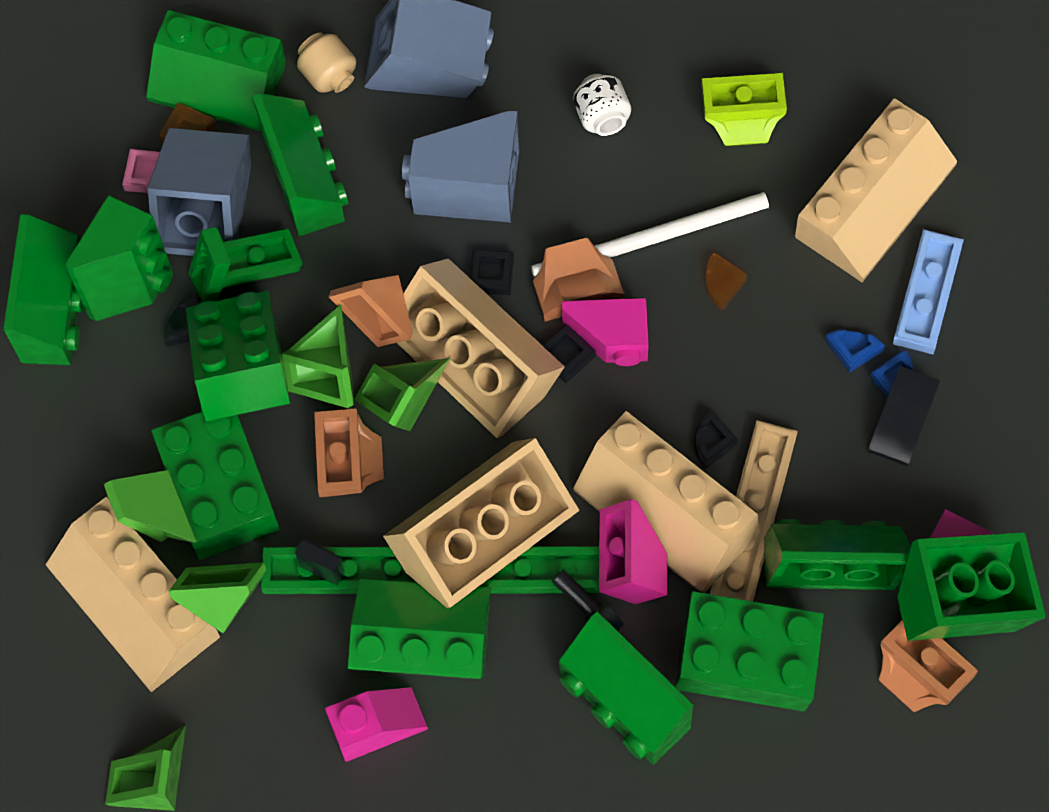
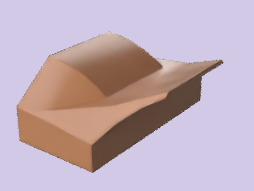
M589 238L545 249L540 272L533 280V287L544 322L562 317V301L624 299V292L613 260L602 255Z
M357 409L314 412L319 497L362 493L366 486L384 479L382 437L372 432L363 424Z
M903 620L880 644L883 653V664L879 681L913 712L934 704L948 705L978 672L973 665L942 638L907 641Z

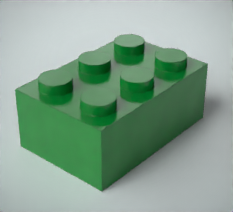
M268 291L258 293L247 292L238 297L215 302L204 301L196 306L186 308L194 381L205 422L290 404L278 329Z
M202 411L151 430L164 468L169 471L197 542L191 543L199 560L280 531L238 415L205 422Z
M692 591L685 605L674 687L679 691L805 712L814 699L824 614Z

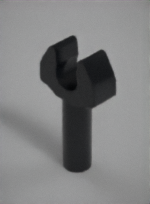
M564 569L551 581L586 615V622H588L592 615L598 612L617 631L624 625L619 616L608 605L598 603Z

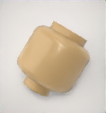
M316 33L307 38L299 47L297 68L318 92L326 93L334 90L336 93H339L353 82L354 76L352 73L356 68V58L337 35Z

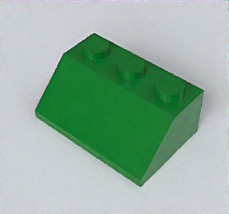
M168 10L153 46L146 96L147 101L260 131L261 128L252 96L259 93L274 96L286 67L282 42L277 38Z
M262 93L253 95L261 132L298 236L345 222L342 206L349 204L342 182H333L330 172L335 171L336 167L329 147L321 149L318 138L324 135L317 114L309 115L305 102L302 100Z
M109 195L65 264L88 317L94 321L153 304L159 292L164 293L167 290L173 277V270L153 215Z
M20 214L3 330L21 363L71 365L72 351H78L80 345L79 326H76L77 314L83 313L84 306L65 264L80 242V238L75 233L33 216Z
M796 519L780 520L776 524H771L764 537L766 588L895 590L902 581L911 546L901 526H887V523L884 521H868L858 526L845 525L840 520H826L818 525H802V522Z
M1025 532L916 539L912 542L897 597L907 641L1015 632L1046 618Z
M360 578L351 622L348 669L475 679L483 678L486 666L491 588L477 587L452 607L446 608L417 582Z
M598 612L592 615L559 660V669L562 675L559 680L575 698L582 695L593 706L590 709L591 713L605 728L609 729L613 725L625 737L622 743L635 758L641 760L645 757L654 765L691 729L693 704Z

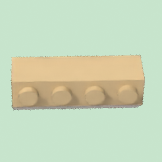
M894 98L798 215L795 238L863 282L953 170L957 160L928 119Z
M449 258L420 266L403 293L413 333L411 339L397 342V344L416 362L451 358L438 383L496 438L502 437L546 396L565 367Z
M627 411L597 441L573 488L574 492L599 512L600 509L630 499L638 501L667 552V567L699 593H705L760 533L758 514Z
M536 438L512 442L383 537L404 571L446 608H450L580 510Z
M107 497L70 525L46 563L51 573L150 692H153L220 638L216 628L171 599L169 589L177 579L134 529L117 521L110 500Z

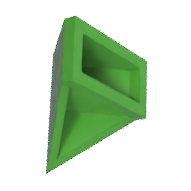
M340 304L289 350L283 352L282 357L289 392L349 408L354 405L353 379L342 306Z
M451 358L379 366L374 363L354 400L387 423L411 431Z
M168 470L110 480L104 484L118 522L160 542L171 538L197 543Z
M264 562L186 568L169 589L171 599L224 633L258 586L266 572Z
M186 725L130 757L111 761L105 804L115 807L175 811Z

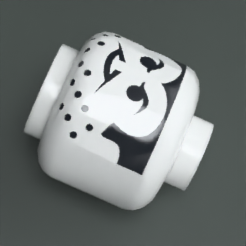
M589 75L574 92L573 103L581 123L591 133H597L601 136L617 133L625 126L626 121L630 117L632 109L622 83L612 75Z

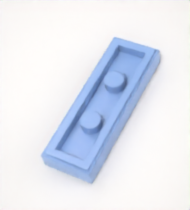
M923 229L894 336V345L934 354L964 239Z

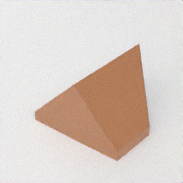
M399 275L364 281L330 291L329 298L337 306L341 304L342 311L377 347L411 339L413 332Z

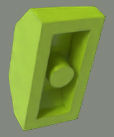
M783 73L702 78L701 88L705 120L715 127L725 146L764 144L769 142L775 125L786 115L787 106Z

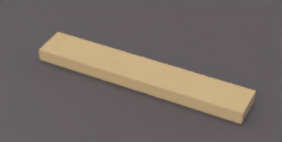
M756 420L736 497L758 514L760 533L714 582L710 591L711 595L753 602L765 558L764 537L771 524H774L798 431Z

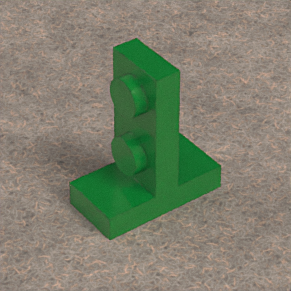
M214 227L201 230L188 275L199 303L204 301L215 302L219 300L222 288L299 272L302 260L289 229L223 242L218 228Z

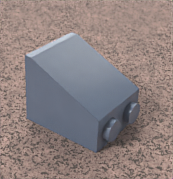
M389 0L375 18L364 87L372 90L467 98L477 86L481 87L484 84L488 74L489 65L484 61L486 51H488L494 35V30L489 28L492 12L456 0Z
M506 111L413 139L411 155H404L402 165V179L406 180L405 198L412 200L413 213L511 223L520 153L517 111Z
M177 128L168 129L147 188L150 215H153L166 254L193 256L200 232L204 229L217 227L223 242L239 239L251 171L249 135Z

